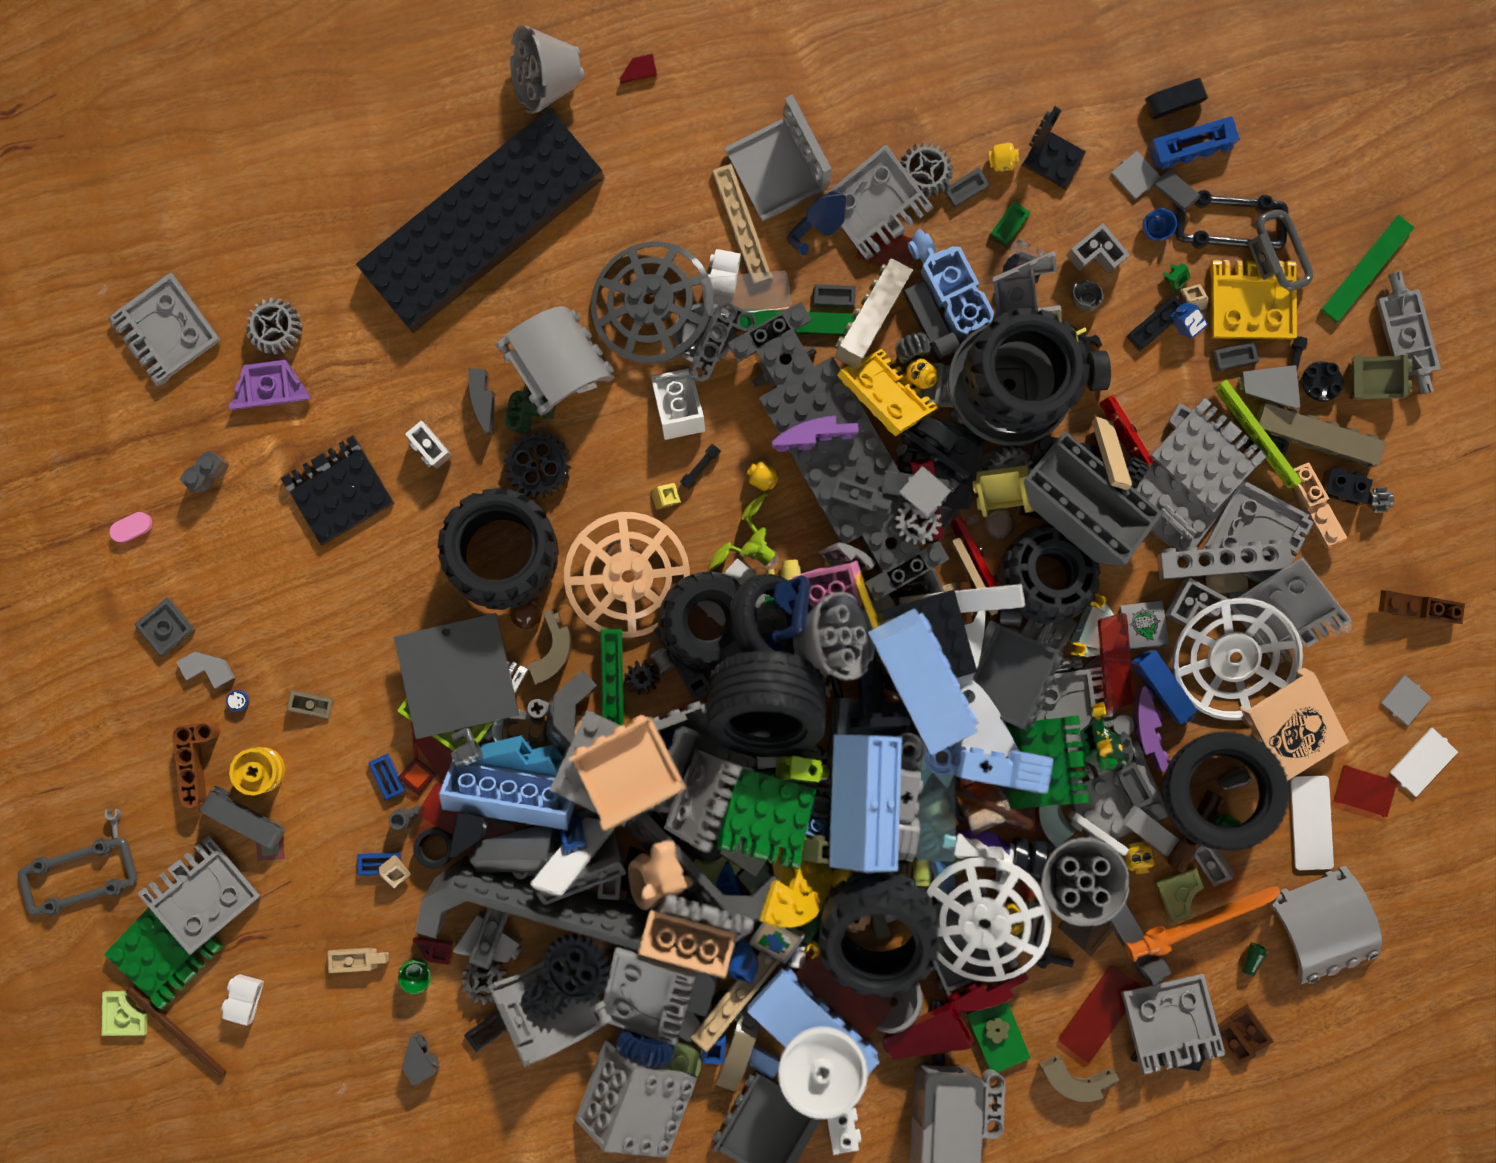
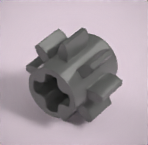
M1387 487L1373 488V492L1369 493L1367 506L1374 508V513L1388 512V508H1391L1394 504V495L1392 492H1387Z

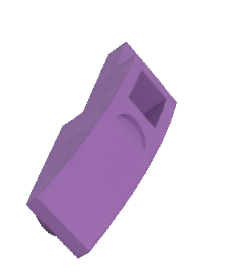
M836 416L813 419L792 427L772 441V449L777 448L778 452L790 451L792 447H798V450H810L811 446H815L817 437H819L820 441L832 440L833 436H841V439H852L859 432L858 423L836 424Z
M1139 686L1136 690L1133 708L1136 740L1143 754H1150L1156 770L1163 772L1167 770L1170 759L1167 752L1162 750L1160 745L1162 739L1159 732L1155 731V728L1162 726L1160 722L1162 715L1158 708L1155 709L1153 704L1154 695L1151 689H1148L1147 686Z

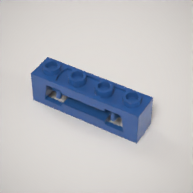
M1233 116L1155 138L1148 145L1155 169L1161 167L1169 169L1178 162L1186 164L1195 160V157L1202 156V158L1212 156L1216 151H1230L1240 138ZM1212 133L1209 136V141L1182 148L1180 152L1175 153L1178 150L1177 146L1206 138L1207 134Z

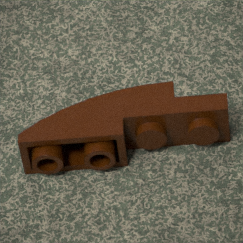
M1381 590L1378 611L1409 618L1463 624L1465 603Z

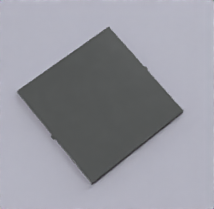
M497 613L394 637L404 682L403 689L406 691L416 739L519 715L509 670L510 663L507 661Z

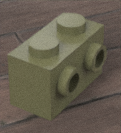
M813 835L812 839H805L802 861L829 864L830 840L825 841L826 836Z

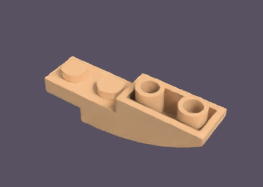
M1310 463L1295 468L1294 471L1302 482L1293 488L1303 512L1309 514L1308 519L1314 522L1311 528L1313 533L1317 531L1325 548L1345 541L1347 536L1327 502L1329 497Z

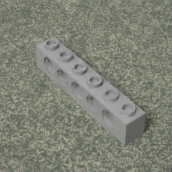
M1279 539L1271 540L1269 544L1261 545V541L1248 542V546L1241 547L1240 543L1227 544V548H1219L1218 545L1205 546V550H1197V547H1186L1181 552H1176V548L1164 549L1163 553L1157 555L1159 580L1279 571L1292 564L1290 542L1283 543V540ZM1264 551L1270 553V561H1266L1263 558ZM1243 552L1249 555L1248 563H1245L1241 558ZM1221 554L1228 557L1227 565L1221 563ZM1200 556H1204L1207 560L1205 567L1199 564L1198 559ZM1178 558H1183L1185 560V568H1180L1178 566Z

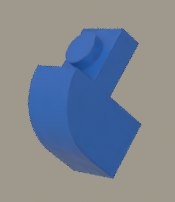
M740 939L738 945L736 943L733 944L730 956L731 961L727 971L732 978L752 984L758 971V958L748 942Z

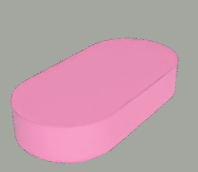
M134 513L115 522L110 528V536L117 542H128L148 532L152 527V519L146 513Z

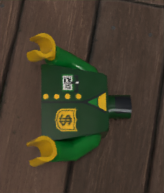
M1102 702L1093 705V721L1083 728L1080 734L1084 760L1100 767L1102 770L1110 771L1118 764L1125 766L1129 761V755L1123 752L1120 737L1104 726L1103 715H1106V708Z

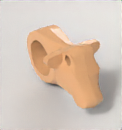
M663 841L653 846L651 855L641 853L630 862L628 879L631 894L635 903L643 910L660 906L665 901L667 894L674 896L692 885L690 878L682 876L683 870L676 858L673 842Z

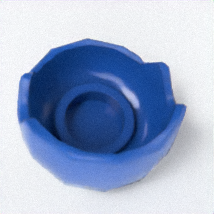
M1164 208L1153 210L1143 219V233L1148 239L1154 241L1165 240L1174 234L1177 228V218L1170 210Z

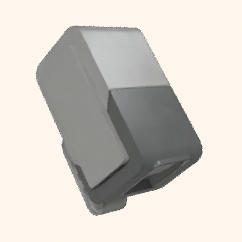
M920 1063L914 1070L910 1163H981L982 1138L996 1139L1003 1133L1004 1078L995 1070L988 1069L983 1072L980 1079L967 1066L962 1064L937 1065L933 1063ZM997 1077L996 1084L989 1086L990 1079ZM994 1121L995 1127L992 1130H987L988 1124Z

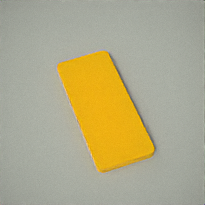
M859 572L856 576V585L871 625L875 629L879 627L880 622H878L862 574Z

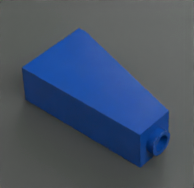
M1156 650L1144 651L1129 663L1130 667L1145 686L1151 689L1154 697L1175 723L1187 724L1194 718L1193 714L1198 710Z

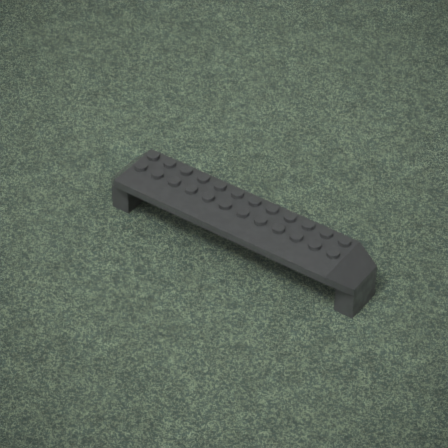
M583 670L555 693L548 705L545 741L549 745H554L564 758L575 737V709L586 701L597 687ZM646 811L627 820L624 826L650 855L655 844L663 841L673 842ZM674 843L676 858L683 870L682 876L692 880V885L683 889V891L694 902L699 904L698 907L701 908L702 905L717 908L718 913L727 911V919L729 920L734 918L736 914L741 916V920L744 917L753 919V923L760 920L771 882L778 880L775 876L764 881L749 896L722 895Z
M465 855L438 875L432 882L422 899L415 933L436 938L449 915V910L465 901H469L640 951L650 911L643 910L622 900L599 899L598 893L582 890L543 905L536 893V889L531 884L536 877L535 875H528L524 879H518L514 876L513 872L477 873L470 862V857ZM694 970L696 975L693 987L690 990L686 1011L707 1016L718 976Z

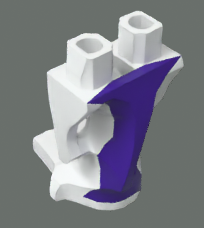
M953 829L952 833L946 832L940 835L939 843L942 845V848L949 849L954 856L962 860L974 857H992L1014 864L1015 845L1004 842L1000 836L981 829ZM996 868V881L1005 884L1010 872Z

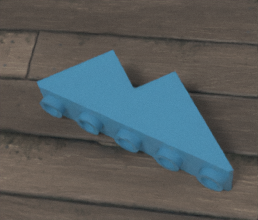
M522 736L479 745L483 753V759L473 763L556 777L564 757L554 745L532 749Z

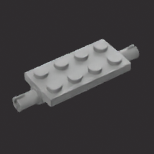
M1402 271L1391 273L1388 275L1393 293L1388 297L1376 300L1390 355L1402 356L1403 354H1408V359L1412 360V371L1408 372V377H1416L1420 395L1434 392L1429 374L1441 369L1421 293L1419 289L1409 291L1408 288L1406 289Z

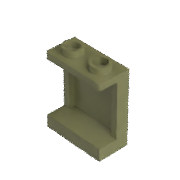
M1408 354L1382 357L1354 356L1351 359L1352 400L1401 399L1408 397V393L1412 392V381L1408 380V372L1412 371V360L1408 359Z

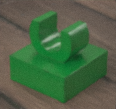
M1183 263L1178 267L1172 264L1170 266L1171 274L1163 273L1165 281L1169 282L1170 289L1176 293L1191 278L1188 266Z

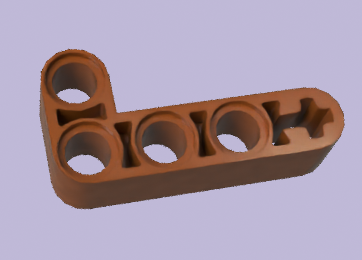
M215 723L184 725L177 727L173 731L172 738L181 805L185 808L199 807L206 799L200 743L213 741L218 738L220 730ZM205 727H208L210 730L209 737H205L203 733ZM184 730H187L189 733L187 740L183 738ZM187 751L191 753L190 761H187L185 758ZM189 772L194 775L193 782L188 780ZM191 796H195L196 800H191Z

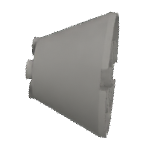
M519 26L515 29L511 44H514V55H510L512 82L519 103L526 106L527 109L525 111L527 113L534 114L576 88L580 80L584 79V70L580 67L579 60L580 50L578 46L568 44L529 26Z
M836 592L829 594L807 615L804 630L793 637L794 656L801 657L811 662L819 670L843 680L856 679L862 676L867 671L868 662L873 660L875 645L868 633L873 630L866 609L862 610L857 603L859 600L848 593Z
M1078 838L1063 843L1049 856L1042 873V890L1048 905L1060 918L1078 926H1096L1112 919L1124 906L1129 894V873L1124 860L1111 846L1092 838Z

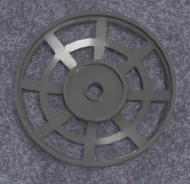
M652 241L640 243L623 250L612 258L597 278L591 299V313L594 326L604 343L617 355L629 361L642 364L667 362L686 353L703 336L713 312V288L705 268L687 250L667 242ZM647 247H665L669 249L664 259L657 257L639 259L636 250ZM677 252L683 254L695 265L700 273L699 276L688 278L683 270L672 262ZM629 254L631 263L624 267L613 281L604 278L617 261ZM650 263L660 264L656 274L644 275L641 265ZM668 268H671L679 275L682 281L670 285L663 277ZM634 269L636 279L629 286L619 283L625 274ZM704 283L706 302L703 316L691 312L693 304L692 286ZM602 286L609 288L607 299L609 313L598 319L596 301L599 287ZM683 289L686 290L684 308L675 305L674 294ZM615 291L624 293L625 305L614 310L613 300ZM649 295H654V302L649 305L645 304V298ZM626 313H629L635 320L631 331L622 326L618 320L619 317ZM671 313L679 315V320L666 330L663 321ZM687 319L699 324L689 339L677 348H673L669 337L680 330ZM612 321L618 331L628 337L625 350L619 348L607 337L602 329L603 326ZM642 324L655 325L658 334L645 336L639 335ZM636 341L644 343L661 341L666 353L646 356L633 354Z

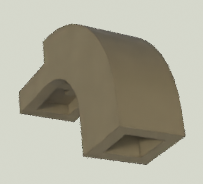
M553 610L543 613L552 634V647L544 658L528 664L535 685L556 676L564 668L571 654L572 635L568 626L560 628V625L563 624L559 613H554Z
M741 1010L724 1064L721 1065L715 1084L736 1092L747 1067L760 1024L744 1010Z
M1058 1054L1039 1063L1051 1085L1065 1097L1076 1101L1090 1102L1102 1099L1104 1097L1101 1089H1110L1116 1082L1120 1081L1116 1072L1111 1067L1088 1078L1072 1076L1068 1073L1062 1058Z

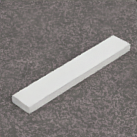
M1022 584L955 591L961 613L1025 606ZM943 592L899 597V603L902 605Z

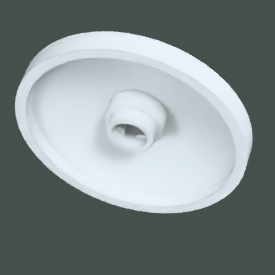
M815 1027L799 1033L785 1047L779 1063V1081L784 1096L796 1110L809 1117L829 1119L846 1113L859 1101L866 1087L867 1066L860 1047L850 1036L835 1028Z

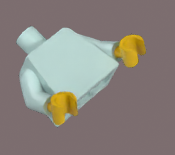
M1096 593L1095 601L1090 603L1093 606H1088L1083 610L1070 642L1076 646L1075 652H1071L1072 655L1083 657L1101 655L1103 651H1110L1112 645L1119 648L1124 645L1126 638L1117 633L1120 624L1115 621V615L1106 604L1104 596Z

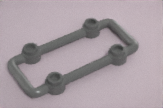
M101 838L96 840L92 846L50 859L48 857L34 859L32 864L24 866L19 870L18 880L28 913L31 915H41L44 913L46 915H55L61 912L63 907L103 895L113 897L121 894L125 888H129L136 883L137 873L129 844L125 839L115 838L109 840L108 838ZM120 847L128 879L123 881L111 879L103 887L64 899L57 897L45 900L43 905L35 906L27 874L33 872L38 875L49 872L53 866L92 854L99 856L107 855L112 851V848Z

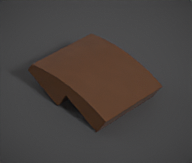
M1248 1004L1218 1024L1223 1047L1237 1067L1256 1057V1052L1274 1042Z

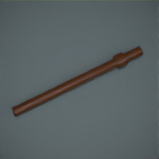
M934 777L932 780L933 785L996 813L1014 825L1019 824L1028 829L1033 826L1032 820L1021 816V813L1016 810H1008L951 783L946 788L937 777Z
M133 986L126 991L138 1003L137 1006L142 1011L146 1010L217 1076L221 1078L226 1073L223 1067L158 1010L148 996L144 997Z

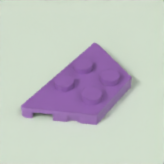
M286 360L244 365L242 368L241 378L235 387L236 393L233 401L229 404V409L237 410L311 400V396Z

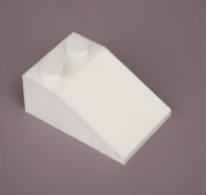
M689 368L651 376L664 439L705 432L704 416L695 380L690 377Z

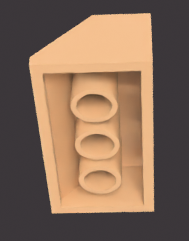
M651 910L639 955L725 978L736 933Z

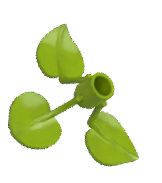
M766 492L754 499L742 514L741 519L743 521L746 520L754 532L750 540L742 549L731 546L730 542L721 546L713 555L708 572L718 567L731 551L739 552L741 556L746 555L752 560L756 558L764 566L774 558L775 552L766 546L767 542L764 541L766 529L762 527L757 531L751 521L752 516L758 511L764 498L768 496Z

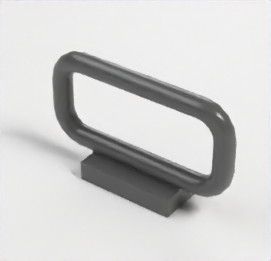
M1273 210L1259 216L1256 221L1258 236L1249 241L1248 245L1263 281L1276 276L1280 286L1289 291L1309 285L1313 279V270L1289 214L1282 210ZM1275 218L1283 221L1304 271L1303 279L1295 282H1289L1286 279L1265 229L1266 221Z

